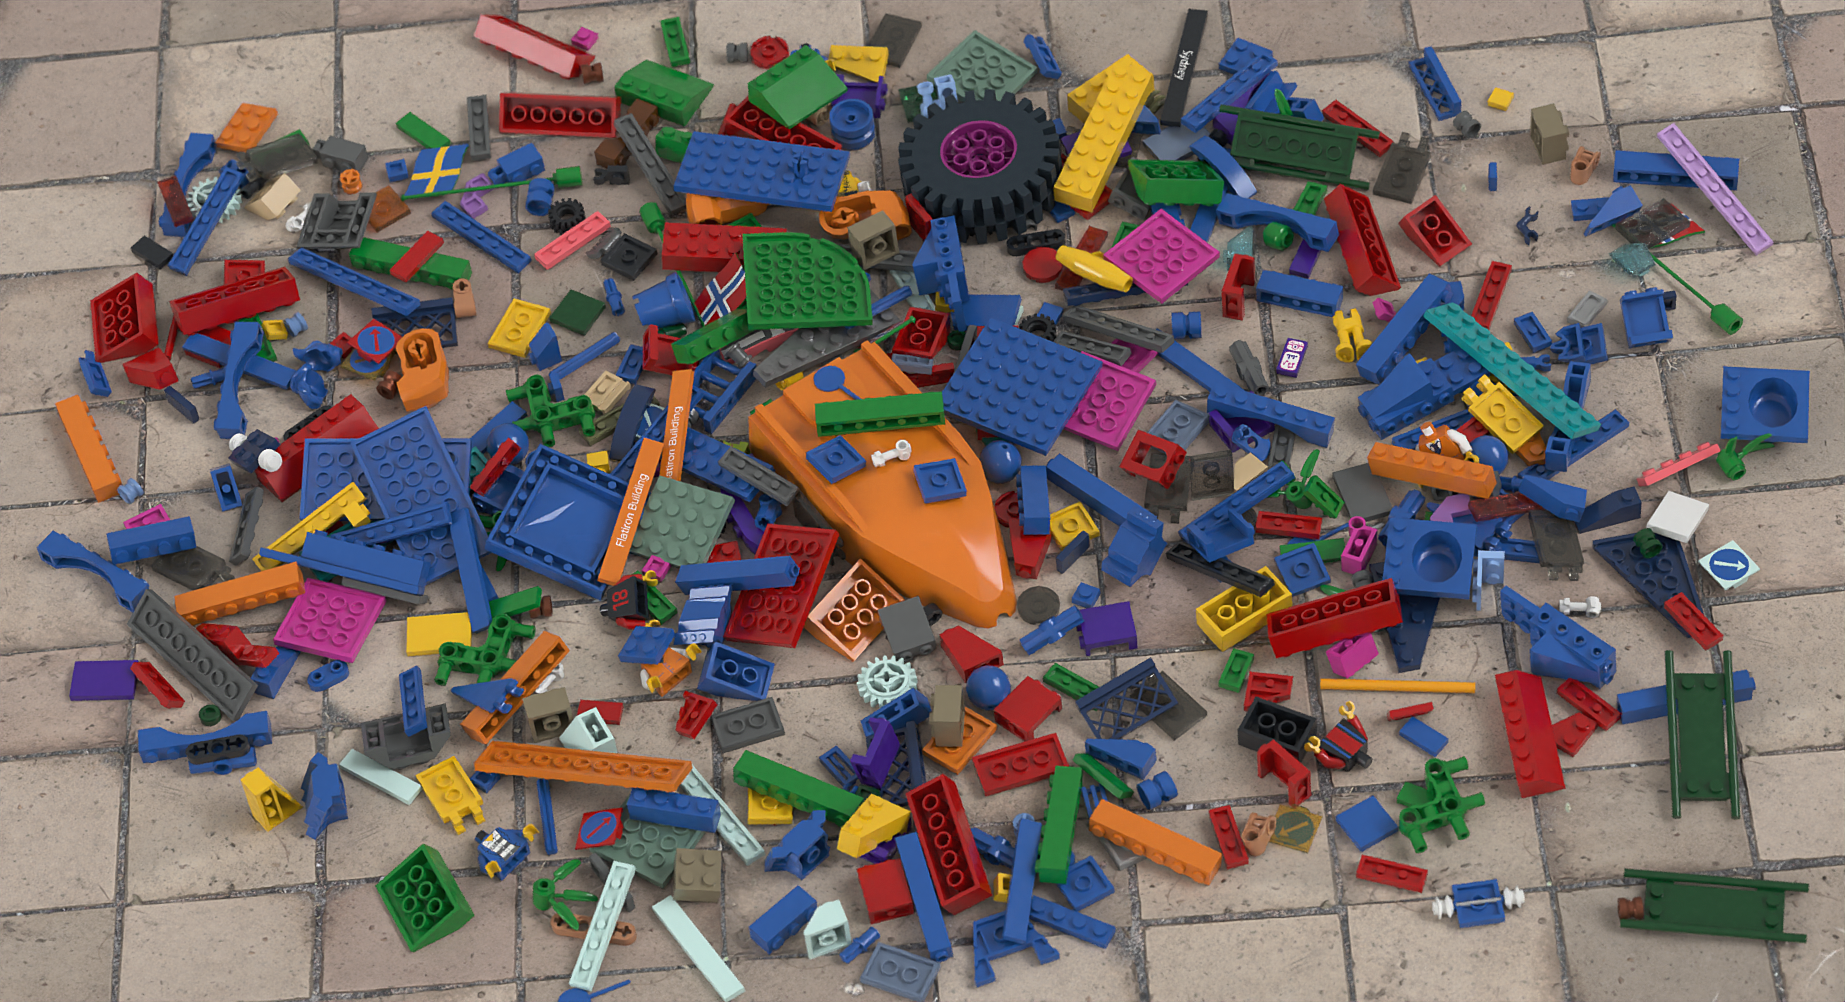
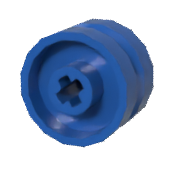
M846 99L833 106L829 119L832 138L835 142L841 144L842 148L847 150H858L872 142L875 137V125L873 122V111L869 104L859 99Z

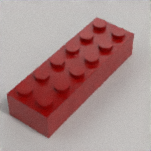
M748 96L724 119L727 136L842 150L841 144L802 123H798L791 129L786 128L752 104Z
M665 222L662 270L720 272L731 260L734 253H737L744 268L743 234L787 232V228Z
M1392 578L1266 614L1268 638L1276 659L1288 657L1301 651H1309L1318 646L1330 645L1339 640L1351 639L1360 634L1372 633L1381 628L1393 627L1403 622L1400 599Z
M941 774L905 793L941 906L951 914L956 915L993 896L956 783L945 774Z

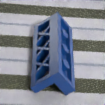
M1432 46L1425 47L1424 57L1410 61L1409 67L1438 121L1455 117L1461 112V100ZM1424 64L1427 66L1425 72L1416 68ZM1425 79L1434 80L1433 86L1424 83ZM1433 92L1442 94L1441 99L1433 98L1431 95L1433 94ZM1441 106L1449 108L1450 111L1440 113L1439 109Z

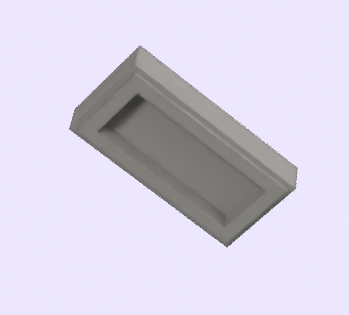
M1589 290L1569 314L1567 322L1572 325L1579 323L1581 328L1589 326L1606 306L1607 299Z

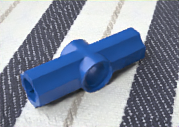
M1415 489L1409 490L1399 506L1392 508L1388 522L1378 535V540L1384 546H1387L1390 518L1416 519L1417 513L1425 503V497L1420 491Z
M766 493L759 497L760 508L755 518L756 527L762 529V531H765L767 524H774L776 518L782 515V503Z
M1074 605L1058 616H1052L1037 629L1019 640L1028 655H1031L1045 645L1052 644L1066 635V632L1085 620L1079 609Z
M218 746L214 748L213 753H220L224 747ZM250 747L248 754L242 757L198 765L191 764L189 760L188 763L191 774L214 771L216 774L226 775L231 773L232 769L256 766L257 757L255 747Z
M976 827L971 828L978 852L983 854L984 858L991 864L997 866L1002 864L1012 869L1015 848L1012 847L1010 842L1002 836L997 835L993 837Z

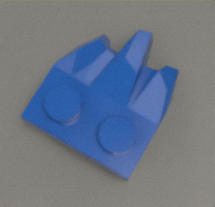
M1577 323L1564 326L1555 333L1561 340L1552 343L1550 350L1552 353L1559 354V361L1590 364L1608 361L1602 323L1582 328Z

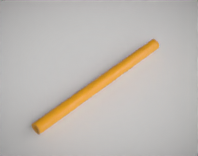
M1321 678L1320 689L1475 693L1476 682Z

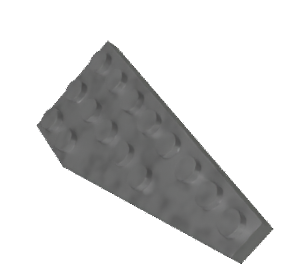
M870 289L871 304L880 300V298ZM888 308L872 317L873 325L855 326L852 329H846L845 326L799 328L754 369L753 375L765 388L857 347L867 340H871L892 325L901 322V320Z

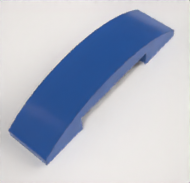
M1203 136L1189 146L1201 161L1206 160L1229 185L1228 190L1233 195L1249 199L1257 193L1253 183L1241 166L1217 142L1207 136Z

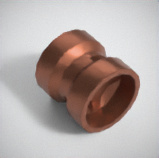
M601 62L591 66L588 64L581 65L584 84H589L591 81H604Z
M387 371L383 377L384 380L379 382L376 390L382 397L393 399L398 389L396 382L402 376L394 371Z
M550 595L541 598L539 608L529 610L531 619L538 618L540 615L545 617L553 616Z
M1641 896L1633 897L1632 901L1630 899L1627 900L1625 897L1617 899L1619 920L1628 919L1632 916L1635 919H1643Z

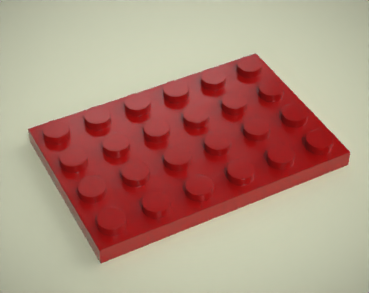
M767 524L754 559L791 556L800 568L799 575L794 586L741 590L723 638L732 642L796 648L838 540L839 533L833 529Z

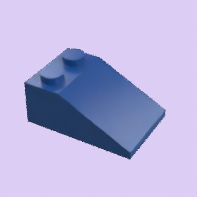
M715 641L706 653L697 689L719 697L750 701L763 700L767 697L775 664Z

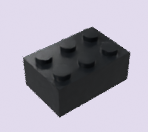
M1255 696L1237 730L1238 745L1258 752L1263 744H1268L1274 739L1301 763L1307 753L1304 745L1307 742L1311 744L1309 738L1317 734V718Z

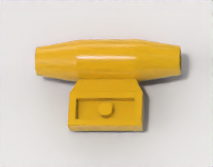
M1062 245L1056 253V260L1075 274L1103 287L1127 292L1133 283L1131 276L1114 264L1104 260V253L1100 251L1089 253Z

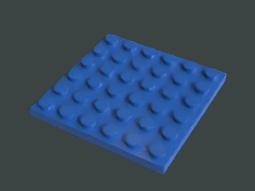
M990 317L942 391L944 415L1047 456L1103 367V362Z

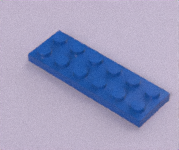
M687 427L682 471L751 502L760 490L718 464V461L730 446ZM740 451L771 471H776L772 465Z

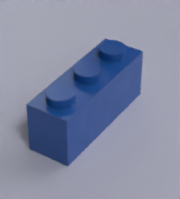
M797 885L749 926L751 939L768 954L779 949L790 936L796 935L803 925L810 922L818 907L817 901Z

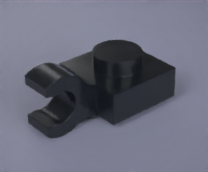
M608 165L607 169H595V176H600L593 178L596 185H602L606 181H609L610 185H629L630 183L628 166Z

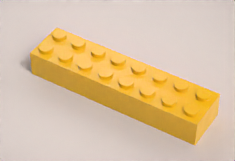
M1115 61L1054 185L1055 201L1091 213L1093 212L1153 88V73Z

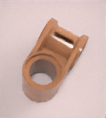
M1583 146L1579 147L1571 163L1570 179L1574 184L1583 185L1588 182L1591 174L1598 166L1601 153L1585 150Z
M467 279L456 280L453 284L456 318L476 316L475 301L470 282Z
M1253 812L1250 814L1241 835L1249 855L1259 856L1264 853L1276 829L1275 816H1258L1257 813Z

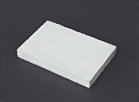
M1668 491L1647 523L1646 528H1651L1654 533L1688 543L1707 513L1709 504Z

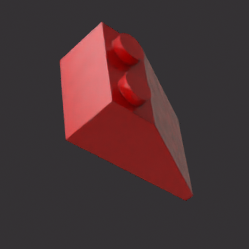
M1436 195L1405 215L1398 223L1407 237L1439 267L1472 245L1471 241Z
M910 307L904 321L910 319L909 316H914L916 321L899 331L892 348V353L933 359L945 346L947 337L951 332L950 313Z

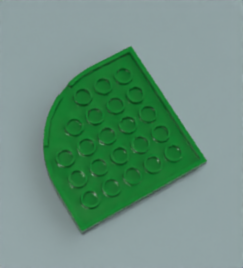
M804 233L743 234L748 330L873 325L870 286L867 275L858 265L857 259L844 248L824 238H821V240L810 238L809 234Z

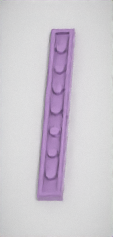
M1674 123L1657 133L1658 139L1756 256L1773 245L1770 237Z

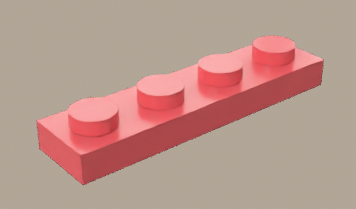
M597 211L534 254L535 259L549 270L611 227L610 222Z
M1702 443L1697 446L1698 450L1692 453L1690 450L1679 454V459L1675 461L1669 459L1660 463L1661 467L1656 470L1650 468L1643 471V476L1636 479L1639 487L1649 486L1720 452L1718 443Z

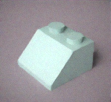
M839 900L829 901L817 907L804 931V938L809 960L852 944L848 920Z

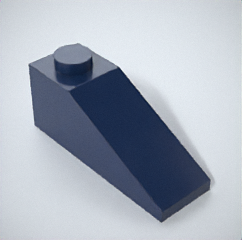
M1635 486L1614 491L1587 506L1580 521H1574L1578 533L1582 534L1641 518L1642 502Z

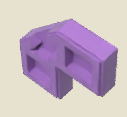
M482 173L466 182L465 188L494 184ZM494 189L464 192L460 202L461 209L473 219L488 211V206L480 197Z
M1458 494L1446 497L1432 514L1430 521L1453 522V517L1473 514L1469 495Z

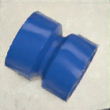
M535 178L530 181L525 205L526 210L530 214L536 216L548 214V210L551 209L550 206L552 205L555 189L551 181L544 178Z
M1201 311L1189 312L1187 315L1183 312L1171 313L1172 335H1174V339H1184L1186 336H1189L1190 339L1202 338Z
M1166 771L1154 775L1152 781L1146 779L1136 786L1139 797L1148 810L1161 805L1162 800L1167 802L1178 796L1176 785Z

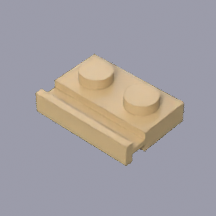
M605 371L584 395L590 397L594 410L606 414L631 388L630 382H624L622 378Z

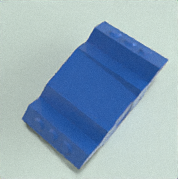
M1134 506L1127 512V520L1121 524L1109 547L1108 556L1102 561L1101 570L1129 587L1141 576H1151L1167 545V542L1162 538L1164 522Z
M733 584L699 586L690 589L689 599L686 600L679 620L678 632L674 636V645H691L696 643L710 648L715 641L723 644L725 639L723 635L731 618L730 603Z
M317 752L309 762L301 785V789L305 791L301 800L305 802L306 809L304 823L309 825L306 835L314 840L329 824L348 819L345 788L337 763L328 765L327 757Z
M825 810L812 811L808 820H802L781 839L777 847L771 848L764 861V872L788 871L803 880L829 856L828 834L822 829V824L825 823Z

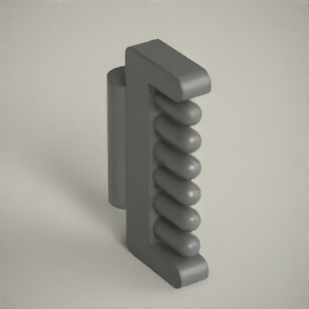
M609 227L607 229L608 232L605 233V236H602V239L596 243V246H593V249L586 252L587 257L598 259L602 254L608 253L621 238V230Z

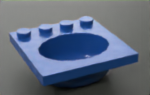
M1723 366L1721 439H1731L1737 436V440H1754L1761 435L1770 433L1772 436L1763 441L1770 443H1808L1810 371Z
M1390 518L1382 580L1392 578L1398 594L1469 600L1477 524Z

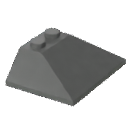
M375 192L359 193L358 199L351 201H338L329 193L314 194L296 247L298 249L360 248L377 194Z
M446 703L425 708L427 728L410 737L404 732L403 713L361 723L365 755L390 769H403L412 764H425L435 759L451 736Z

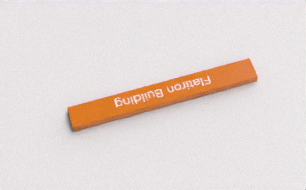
M692 369L673 371L659 475L681 481L694 380V371Z
M647 438L643 439L598 576V582L614 586L621 579L664 443Z

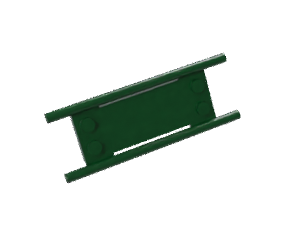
M1220 104L1219 112L1238 115L1230 155L1242 169L1334 185L1342 184L1346 187L1369 190L1370 182L1350 179L1358 136L1379 139L1380 131ZM1256 160L1285 166L1309 169L1314 171L1326 172V175L1254 163V161Z
M1666 650L1664 653L1672 818H1681V801H1727V799H1730L1731 818L1735 820L1740 819L1732 651H1723L1724 673H1674V653L1672 650ZM1676 699H1677V716H1676ZM1724 699H1725V706H1726V725H1727V744H1728L1729 773H1726V754H1725V735H1724V716H1723V700H1724ZM1677 718H1678V737H1677ZM1678 739H1679V758H1678Z
M1624 868V877L1647 880L1644 920L1621 919L1620 928L1794 943L1807 942V934L1783 932L1785 891L1809 893L1808 883ZM1674 882L1757 888V891L1674 884Z

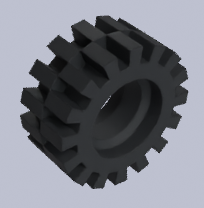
M563 198L560 203L557 200L555 205L552 204L550 206L551 209L548 210L552 230L554 229L555 233L559 232L560 235H563L586 219L584 207L576 199L572 202L571 198H568V201H565ZM564 215H574L570 219H560Z
M1034 314L1032 318L1028 315L1027 320L1023 319L1022 323L1019 324V329L1029 333L1036 330L1044 331L1045 333L1039 337L1053 342L1057 337L1053 319L1050 320L1049 316L1045 318L1044 314H1041L1040 317Z

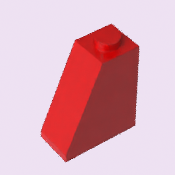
M156 348L122 364L129 382L161 390L179 381L172 363L160 348Z
M1009 518V532L1016 575L1025 579L1037 580L1052 540L1051 527L1050 534L1024 535L1023 526H1019V520Z
M959 625L939 634L941 648L965 684L972 672L982 666L991 665L999 668L1004 665L1003 654L1000 649Z

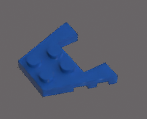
M1006 910L973 922L975 985L977 988L996 981L989 961L1029 947H1033L1040 965L1060 959V954L1056 948H1053L1048 943V940L1043 935H1040L1034 929V925L1030 921L1028 922L1024 945L1002 939Z

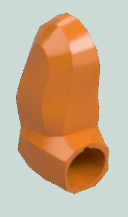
M890 190L863 191L849 196L837 197L832 212H819V221L826 234L835 239H848L847 227L882 210L895 224L897 240L908 237L912 233L909 213L903 200L896 192Z
M691 193L686 195V211L689 224L722 225L736 221L749 213H752L753 216H758L765 212L769 205L767 203Z
M425 328L413 330L405 334L397 342L396 351L401 359L403 377L396 384L407 412L416 411L424 406L432 408L448 396L449 369L439 334L433 329Z

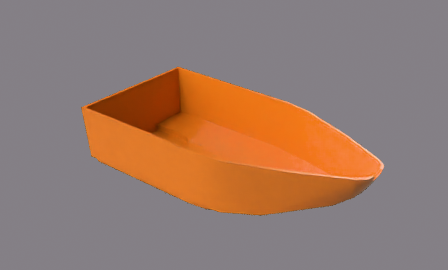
M867 340L861 344V350L843 360L838 357L825 365L840 368L845 375L843 386L861 399L922 393L875 342L870 343ZM816 370L784 389L781 397L765 407L762 404L755 407V413L748 417L750 452L755 458L772 465L776 470V474L799 487L800 491L792 501L816 528L833 529L839 533L834 548L848 563L854 566L861 558L897 593L909 599L919 596L923 606L935 603L942 610V614L975 627L997 626V618L1000 614L1006 613L1011 617L1016 612L1017 599L1009 559L981 461L962 435L946 418L945 425L842 434L841 436L866 460V467L831 484L806 459V452L839 436L818 437L815 404L855 399L840 388L831 392L818 389L814 383V375L818 371ZM899 440H906L910 444L912 452L909 459L900 460L898 457L885 461V466H874L871 455L874 452L880 451L882 454L895 449L896 443ZM955 458L967 490L966 496L924 503L913 471L914 465Z

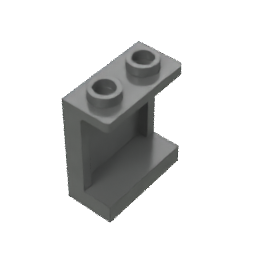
M1127 166L1118 184L1113 189L1108 202L1117 208L1127 211L1134 217L1144 220L1150 211V205L1145 204L1138 197L1129 166Z
M919 596L878 609L879 620L885 630L896 661L904 658V662H907L915 656L928 655L937 649L934 635Z

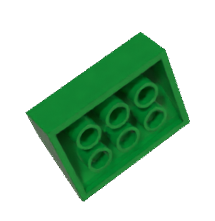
M807 45L748 83L749 101L788 129H791L848 91L844 83L820 54Z
M646 59L626 71L615 84L614 89L616 97H621V104L631 107L638 98L657 106L659 118L685 127L711 92L714 84Z
M1128 159V166L1137 195L1147 205L1163 203L1173 206L1175 203H1182L1186 206H1194V204L1213 206L1214 204L1221 203L1224 180L1205 161Z
M424 843L375 885L412 952H416L459 930L475 916L439 851Z

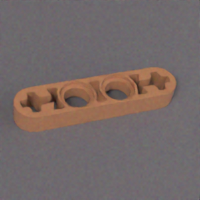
M557 913L552 916L551 926L554 933L580 939L586 938L589 927L585 931H577L573 928L570 929L566 922L558 926L564 920ZM573 914L579 925L586 923L590 927L593 917ZM617 921L609 943L623 946L633 944L637 937L635 927L630 923ZM626 931H629L630 934H627L626 937L622 936Z

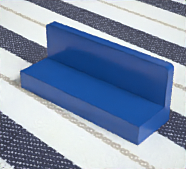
M1271 71L1245 108L1278 114L1280 111L1274 95L1275 88L1281 90L1288 101L1298 85L1296 82L1283 83L1278 71Z

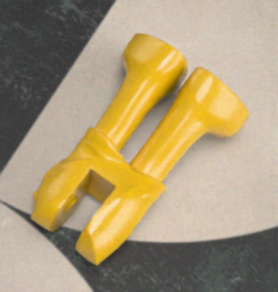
M1356 308L1350 309V318L1345 319L1342 310L1336 311L1333 316V324L1337 329V335L1340 340V344L1337 345L1335 350L1336 357L1345 363L1353 362L1354 349L1349 340V337L1353 335L1355 353L1359 361L1372 345L1371 340L1364 339L1363 337L1364 329L1361 317Z

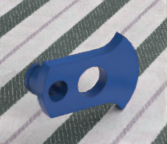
M1244 424L1238 426L1233 432L1232 442L1245 452H1251L1261 462L1268 457L1271 448L1269 438H1261ZM1248 438L1254 440L1255 448H1251L1248 445Z

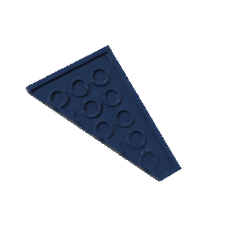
M1636 533L1592 540L1593 549L1686 638H1692L1664 608V602L1682 592L1704 615L1680 541L1654 533L1655 539L1659 540L1663 547L1658 555L1646 559L1640 552L1641 548L1637 547L1633 541Z
M1385 561L1369 564V570L1374 578L1373 583L1382 581ZM1398 594L1403 622L1393 627H1386L1399 673L1419 670L1421 668L1440 597Z

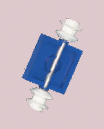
M1497 879L1452 885L1453 903L1448 895H1446L1445 900L1441 901L1436 897V901L1432 902L1433 914L1438 915L1439 919H1441L1442 914H1447L1451 918L1453 912L1456 911L1459 927L1466 928L1505 922L1502 904H1505L1509 910L1513 904H1517L1521 908V903H1525L1523 889L1519 890L1518 885L1514 891H1510L1506 887L1503 894L1500 895Z

